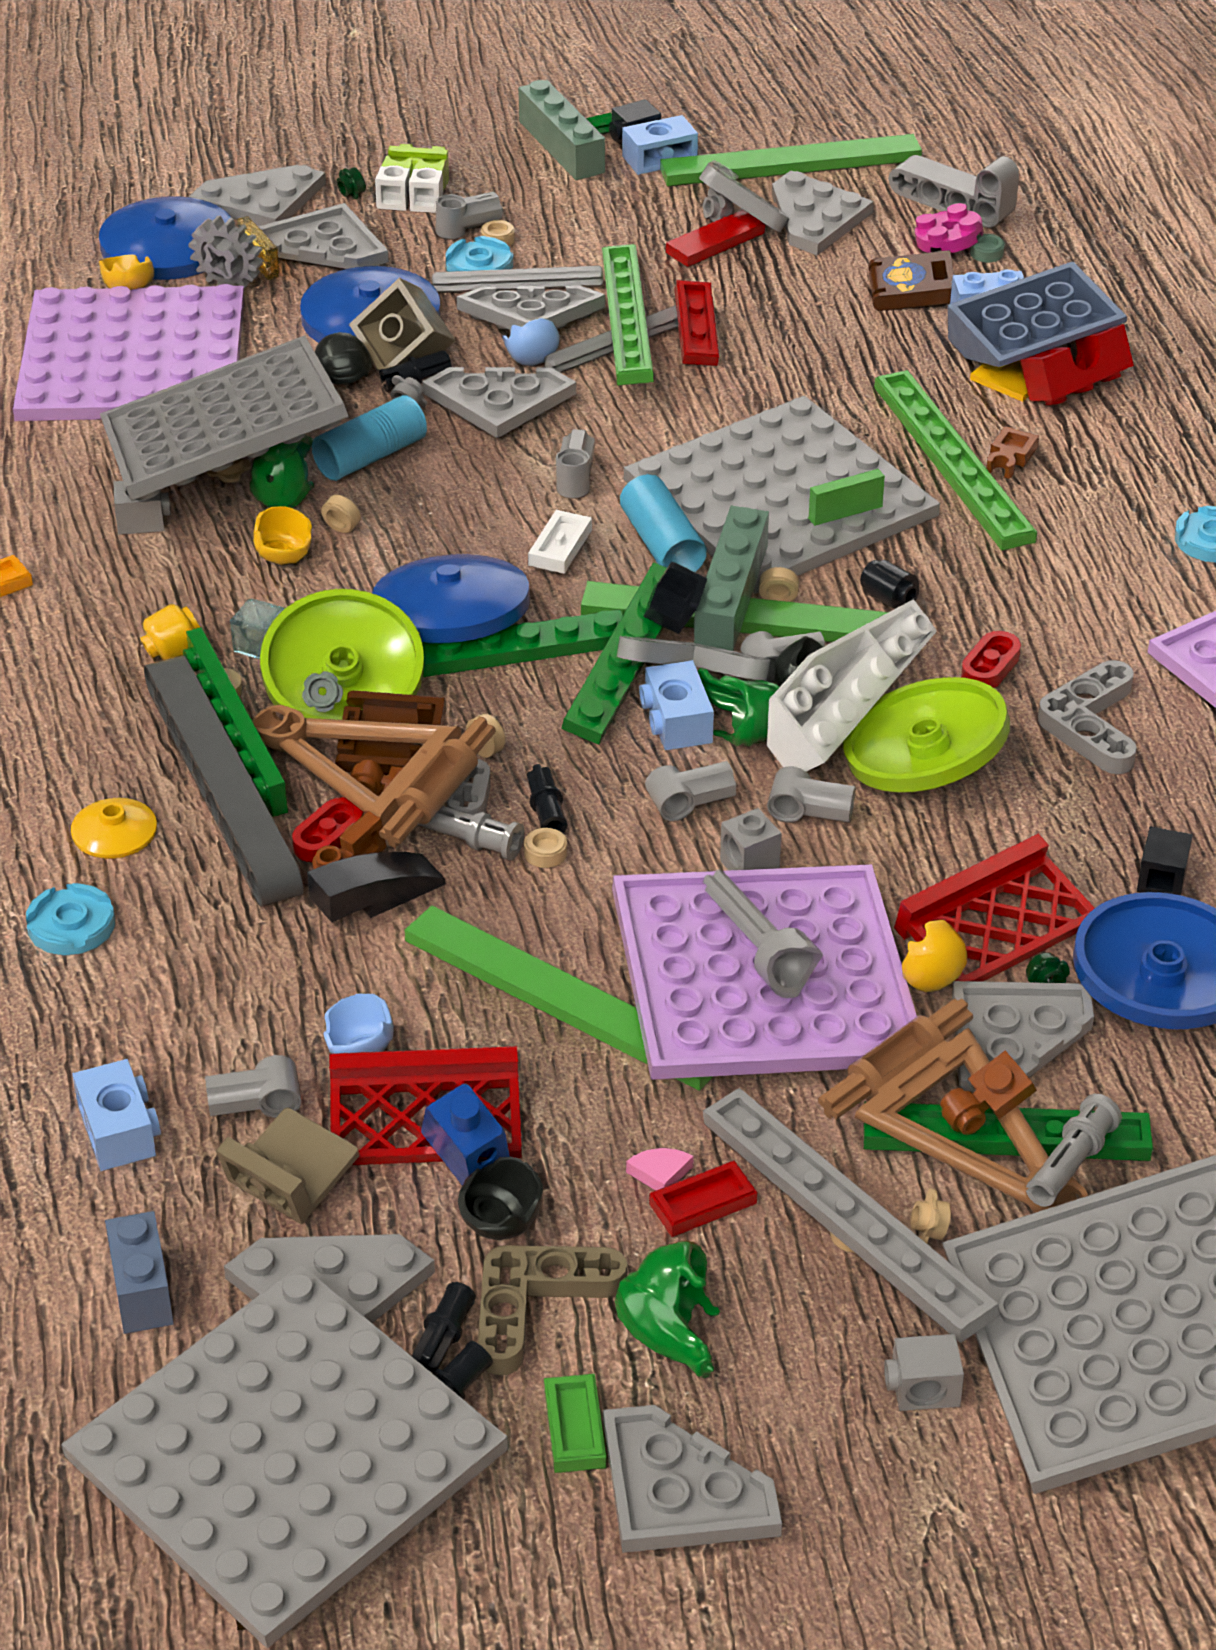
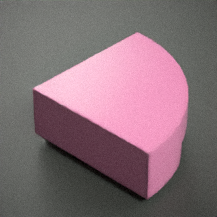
M670 1148L646 1150L626 1161V1173L655 1191L677 1183L693 1168L692 1155Z

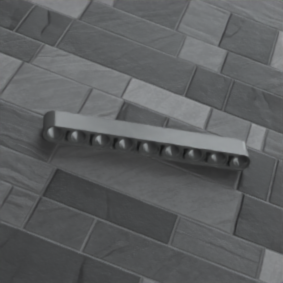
M185 655L144 665L145 681L151 698L258 905L262 907L303 895V882L296 861Z

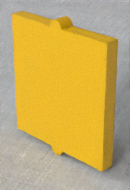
M1020 360L1002 367L983 363L970 374V380L1023 402L1029 397Z

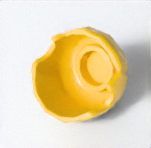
M134 254L99 260L100 273L104 284L108 288L125 286L130 290L144 288L154 277V267L148 256L145 257V262L142 263L139 262Z
M286 506L270 507L260 512L256 518L253 532L255 550L259 552L262 558L279 565L297 563L308 554L311 545L312 523L298 510Z
M945 920L925 923V939L920 942H908L909 952L902 962V975L918 991L934 992L943 989L961 975L967 964L965 943L958 932Z

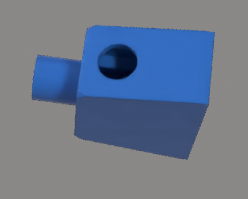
M465 1083L458 1086L425 1109L421 1133L461 1185L477 1168L482 1169L499 1157H510L506 1134L503 1128L468 1084ZM479 1156L488 1158L484 1162L477 1163Z

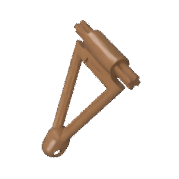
M284 705L270 706L259 712L252 719L266 747L286 752L364 813L370 811L380 817L384 827L379 831V835L381 838L388 840L389 846L395 848L406 839L418 823L427 824L432 820L478 764L476 755L496 732L495 727L489 725L487 719L480 716L461 735V728L459 726L304 718L300 711ZM276 712L281 713L284 716V719L281 720L276 715ZM307 737L422 743L423 745L384 791L377 796L308 744L306 740Z
M954 998L928 1018L922 1015L915 1017L849 1065L847 1069L848 1077L818 1098V1103L824 1108V1114L829 1119L834 1117L836 1120L864 1099L868 1100L856 1111L854 1116L856 1119L1027 1204L1034 1213L1076 1200V1194L1081 1198L1089 1196L1085 1188L1071 1177L1051 1206H1039L1030 1200L1026 1193L1028 1189L1026 1185L1044 1165L1049 1156L1018 1106L998 1120L1031 1172L1027 1178L897 1114L963 1064L972 1076L990 1062L969 1028L963 1030L949 1042L945 1041V1039L973 1019V1014L967 1009L968 1003L962 998L958 1001Z

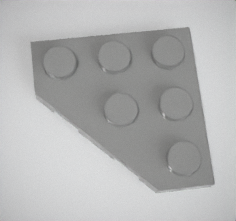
M293 165L208 180L189 197L205 200L221 207L234 220L262 226L291 218L326 184L325 172L312 169L309 166Z
M790 170L772 184L773 201L777 203L779 210L789 216V220L784 226L787 231L789 245L814 255H819L873 213L874 201L861 197L858 193L834 187L829 182H821L805 176L802 172Z
M346 203L252 228L253 235L255 234L256 236L254 241L259 247H262V251L267 256L344 269L376 266L389 262L386 247Z
M580 285L566 286V291L549 290L546 292L545 286H517V292L509 290L496 292V286L479 287L457 296V310L470 314L474 319L486 320L496 324L500 329L511 330L512 325L523 327L529 321L539 318L552 321L557 329L563 328L571 321L590 317L591 313L605 308V294Z
M449 367L422 381L424 395L496 438L505 435L576 395V382L553 368H536V374L515 373V367H485V373H464V367Z
M953 982L952 1000L955 998L958 1001L962 998L968 1003L967 1009L973 1014V1019L956 1031L955 1036L969 1028L989 1061H992L1006 1050L1028 1077L1032 1076L1092 1030L1094 1020L1092 996L1082 984ZM963 1064L958 1068L959 1088L974 1093L975 1090L968 1081L971 1074Z
M400 1234L260 1238L224 1265L225 1279L253 1300L302 1264L371 1323L376 1321L435 1273L434 1259Z
M656 1405L603 1410V1426L622 1553L781 1537L782 1520L775 1484L772 1478L757 1469L753 1473L731 1460V1453L697 1431L691 1435L672 1423L671 1415Z

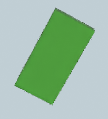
M879 469L810 487L808 519L816 526L883 507L885 475Z
M595 1374L544 1378V1394L554 1473L606 1468V1451Z

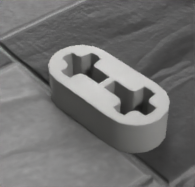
M478 759L475 769L448 799V808L471 815L486 812L491 789L490 767L486 762ZM470 778H474L473 783L467 782ZM464 801L470 802L468 807H463Z

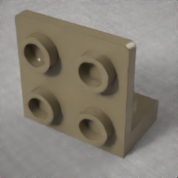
M288 1107L281 1111L254 1144L247 1143L243 1146L227 1137L216 1150L229 1182L301 1225L360 1155L355 1145Z

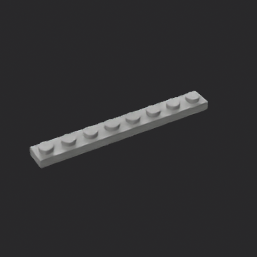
M736 1089L703 1110L704 1124L948 1333L955 1334L956 1339L960 1343L999 1317L998 1303L742 1089Z

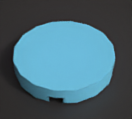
M478 236L474 237L475 242L466 243V239L458 240L449 246L445 253L446 269L448 272L513 268V252H510V247L505 242L492 237Z
M1216 506L1198 507V512L1189 514L1190 510L1184 512L1176 521V544L1180 550L1190 557L1216 563Z
M79 883L66 884L67 889L56 891L55 887L45 890L32 900L26 911L28 936L35 946L47 953L58 955L82 954L97 948L110 937L115 927V913L111 900L105 892L94 886Z

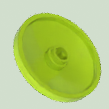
M330 589L307 595L295 601L274 619L264 636L261 646V676L265 691L274 705H284L296 709L303 714L304 718L342 720L344 707L348 706L346 700L349 691L417 695L424 673V650L415 625L392 602L366 591ZM323 671H327L338 678L337 683L343 688V696L339 703L334 704L332 710L319 712L315 707H309L304 702L302 692L305 688L304 681L312 673L321 674ZM320 688L319 694L325 695L326 689Z
M960 677L928 679L905 685L881 696L845 738L843 750L852 774L869 787L889 792L929 790L958 781L987 764L1004 746L1010 732V718L1001 694L984 682Z

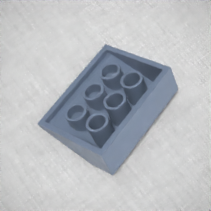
M1072 261L949 304L948 340L964 358L1002 367L1127 322V315Z

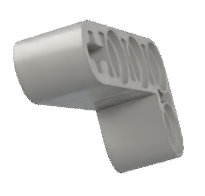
M913 155L890 172L888 179L891 189L898 195L940 211H947V208L953 204L967 205V210L974 211L981 216L983 227L991 228L1015 210L1019 169L1012 159L1002 156L981 170L977 176L928 158Z

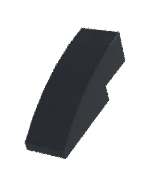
M377 852L357 855L331 862L307 872L309 898L331 923L361 909L370 918H373L445 885L443 875L423 854L411 852Z

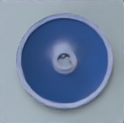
M167 196L141 200L115 211L104 221L99 231L100 251L104 259L134 254L140 263L145 262V257L148 256L154 267L153 280H170L194 276L203 272H197L196 269L200 265L199 262L190 259V256L195 252V250L188 247L189 243L194 239L191 236L192 233L208 218L213 221L217 216H221L224 223H226L231 216L221 207L197 198Z
M385 266L349 268L319 279L306 290L300 303L301 322L306 333L318 343L327 335L337 332L356 336L349 323L398 278L422 288L439 316H441L440 297L435 287L429 281L403 269Z
M473 554L441 555L410 562L382 577L372 591L373 594L383 597L399 607L415 625L421 641L427 643L462 642L492 635L517 622L526 613L530 605L529 581L522 570L498 558Z
M1143 892L1127 894L1108 900L1097 906L1084 918L1078 928L1075 939L1073 963L1081 984L1097 1002L1123 1018L1157 1028L1194 1029L1216 1024V908L1181 895Z

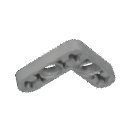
M715 160L707 164L699 177L701 181L772 229L781 232L789 220V216L737 181L739 176L723 164Z
M630 636L619 637L617 657L662 664L693 660L695 666L736 677L764 681L768 680L771 662L769 659L704 644Z
M1106 661L1050 692L1040 700L1038 711L1039 725L1100 769L1111 774H1124L1131 771L1134 767L1137 750L1135 742L1096 714L1130 694L1134 675L1133 669L1121 661ZM1077 694H1090L1095 698H1081ZM1078 731H1090V732L1095 733L1096 735H1095V736H1084V735H1081V734H1079V733H1077V732H1078Z

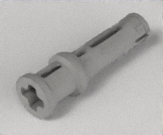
M445 806L437 812L429 823L417 824L427 829L466 840L467 845L472 849L481 850L486 848L499 852L504 859L511 861L518 855L524 840L523 824L512 822L509 825L493 820L488 813L480 812L471 815Z
M1095 1093L1088 1095L1080 1105L1079 1115L1070 1118L1063 1126V1140L1026 1185L1028 1188L1026 1193L1035 1204L1044 1207L1051 1206L1084 1159L1096 1155L1104 1146L1105 1135L1113 1132L1120 1125L1122 1119L1121 1110L1111 1098ZM1095 1107H1098L1096 1111L1092 1113L1093 1109Z

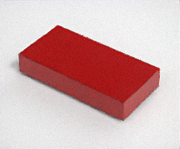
M733 1160L649 1193V1205L670 1236L674 1237L757 1204L758 1192Z

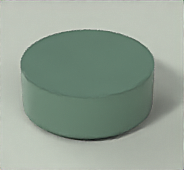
M983 234V236L977 235L978 242L970 247L972 258L980 262L990 263L1003 258L1005 242L997 235Z

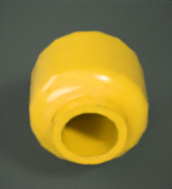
M169 604L144 619L143 629L146 635L141 637L140 641L152 659L159 655L162 660L183 655V649L188 648L186 631L200 628L187 606L181 609L175 604Z

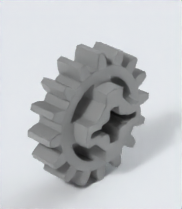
M217 216L213 221L209 218L206 219L191 235L194 239L189 243L188 247L195 250V252L190 256V259L199 262L200 265L196 271H205L208 274L206 277L208 283L215 279L217 280V285L230 284L246 288L260 273L258 268L263 264L264 260L257 256L262 251V247L253 245L252 242L256 239L255 234L247 236L245 234L246 225L243 224L239 228L236 227L234 218H230L226 223H224L221 216Z

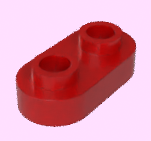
M992 631L985 634L964 658L961 678L977 680L996 688L1019 661L1021 650L1019 638L1006 631Z
M344 797L327 801L294 829L292 833L294 854L299 859L312 863L316 852L320 848L331 845L340 849L339 837L349 825L356 823L363 816V811Z

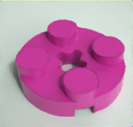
M962 203L950 205L947 211L920 215L915 220L916 228L914 231L917 247L927 253L931 252V247L941 248V251L950 250V253L962 251L978 242L977 235L983 236L984 233L981 216L974 211L967 210V205Z

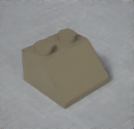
M398 278L349 323L356 337L366 346L371 360L378 371L408 362V358L411 356L417 359L441 350L445 351L456 341L422 288L401 278Z

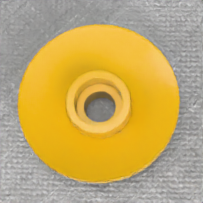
M108 798L94 802L82 809L75 816L71 825V835L74 844L82 852L90 856L105 859L122 858L139 852L151 843L157 832V820L153 811L142 802L129 798Z

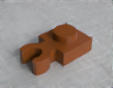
M1004 426L991 444L986 469L991 474L995 468H1004V478H1011L1015 472V465L1025 467L1037 450L1039 435Z

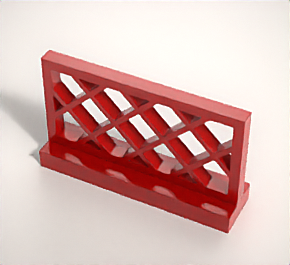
M1038 833L902 900L894 929L904 940L913 937L916 942H920L926 937L925 923L945 920L957 932L982 936L981 949L966 946L967 958L980 961L979 968L966 975L962 972L955 981L984 982L1077 934L1081 922L1095 907L1046 855L1049 844ZM1042 872L1053 883V890L1029 885V878ZM1001 892L1020 895V905L1015 907L996 903L995 896ZM1027 897L1051 902L1050 914L1025 909ZM1057 904L1074 907L1082 916L1076 919L1057 916ZM971 909L987 913L985 925L961 920V912ZM993 914L1017 919L1016 931L991 926ZM1023 921L1048 926L1047 934L1040 937L1022 933ZM989 938L1014 943L1013 951L1008 954L989 951Z
M517 1046L329 1054L330 1131L344 1138L356 1128L370 1140L365 1146L358 1149L360 1155L352 1165L443 1162L421 1133V1127L414 1123L411 1118L425 1105L428 1107L431 1103L435 1102L434 1097L439 1092L454 1090L465 1083L471 1087L497 1122L511 1133L512 1143H507L510 1157L522 1158ZM509 1088L510 1096L497 1108L481 1097L487 1089ZM409 1092L417 1099L402 1112L387 1101L394 1093ZM363 1094L370 1101L353 1114L341 1104V1095ZM378 1107L394 1119L379 1133L363 1122ZM509 1110H510V1114H511V1119H509L507 1116H505V1114H506ZM341 1117L346 1120L343 1125H341ZM402 1126L418 1138L409 1147L396 1148L387 1141ZM479 1156V1158H478V1160H487V1159H488V1158H486V1157H480V1156Z

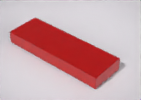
M742 209L666 242V253L689 267L764 234L765 223Z
M676 280L675 299L682 364L717 366L719 349L711 282Z

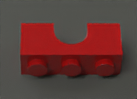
M1120 324L1075 340L1077 346L1075 362L1073 361L1070 347H1055L1021 359L1020 363L1030 401H1045L1048 406L1060 404L1067 400L1066 395L1070 393L1087 392L1094 389L1093 383L1106 382L1121 377L1120 371L1134 366L1125 325Z

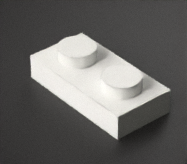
M556 510L528 552V566L565 574L592 531V518Z

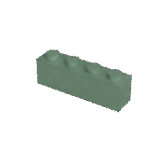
M536 80L529 85L518 87L519 122L575 180L605 173V137L548 80Z
M730 506L706 576L707 582L700 603L695 611L694 643L734 651L768 547L769 511Z

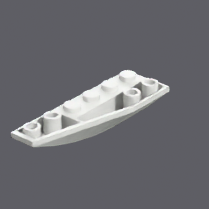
M914 599L809 654L771 696L768 711L767 747L783 767L794 766L808 771L825 763L937 632L927 615L923 613Z

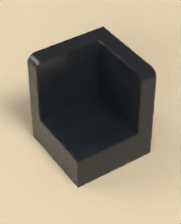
M671 562L654 586L643 617L679 634L696 611L707 578L675 562Z

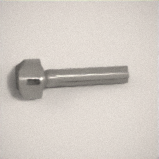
M716 870L713 876L707 874L703 880L707 886L705 891L758 948L754 960V967L758 975L780 997H798L823 956L821 950L804 932L797 928L777 930L722 870Z

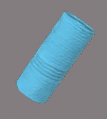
M407 395L399 396L315 437L312 443V454L315 463L324 476L330 480L337 481L424 438L427 432L426 418L421 407L414 399Z
M646 474L631 480L623 488L620 495V505L656 562L666 568L671 562H675L696 572L703 565L707 557V548L662 479L656 475Z

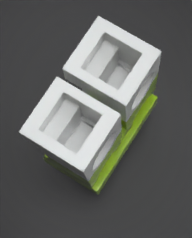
M412 144L389 146L388 155L385 157L375 178L377 209L406 211L408 195H410V211L436 213L437 198L442 196L449 181L448 150L441 146H433L431 149L416 148Z

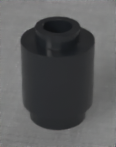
M873 560L869 562L861 574V586L865 588L866 593L893 609L913 599L916 601L918 598V578L887 560Z

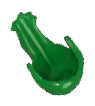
M305 435L295 443H279L269 447L265 454L254 458L251 468L252 479L249 485L250 491L257 501L269 508L279 506L293 508L301 503L308 492L314 488V483L308 481V464L304 459L309 453L313 438ZM270 476H273L274 480L272 482L269 479Z
M700 668L698 674L709 701L722 710L732 712L734 733L729 734L723 730H713V735L722 737L735 746L743 745L750 747L753 744L767 741L769 699L780 686L764 680L742 681L727 675L717 679L707 669Z
M678 1241L649 1252L641 1262L638 1270L629 1273L627 1277L620 1281L615 1298V1307L618 1318L634 1338L654 1352L687 1365L696 1376L705 1379L714 1371L712 1356L708 1346L689 1328L688 1323L692 1318V1310L695 1305L699 1304L702 1306L705 1313L711 1317L718 1316L720 1310L711 1304L703 1290L704 1286H706V1254L695 1242Z

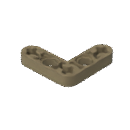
M505 1245L490 1250L483 1262L478 1344L490 1354L493 1360V1364L486 1371L495 1375H508L517 1371L522 1365L525 1351L528 1296L586 1298L616 1296L620 1281L627 1277V1261L624 1255L616 1249L607 1247ZM551 1265H560L567 1268L569 1272L561 1278H550L544 1275L542 1271ZM503 1267L511 1268L510 1285L501 1284ZM578 1268H584V1276H578ZM609 1269L610 1275L601 1276L600 1270ZM504 1302L510 1303L517 1308L509 1316H497L490 1311L494 1305ZM497 1334L507 1336L505 1353H495L497 1350Z

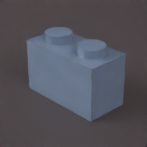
M155 1211L105 1220L123 1333L127 1334L174 1325Z

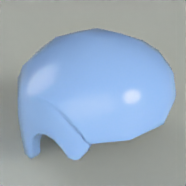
M544 318L529 321L523 327L512 325L510 337L502 336L509 355L517 363L526 366L544 363L545 356L555 352L560 342L559 332L554 323Z
M355 994L343 998L325 1013L326 1031L323 1032L329 1052L332 1054L384 1052L393 1038L394 1025L388 1005L385 1000L375 994Z

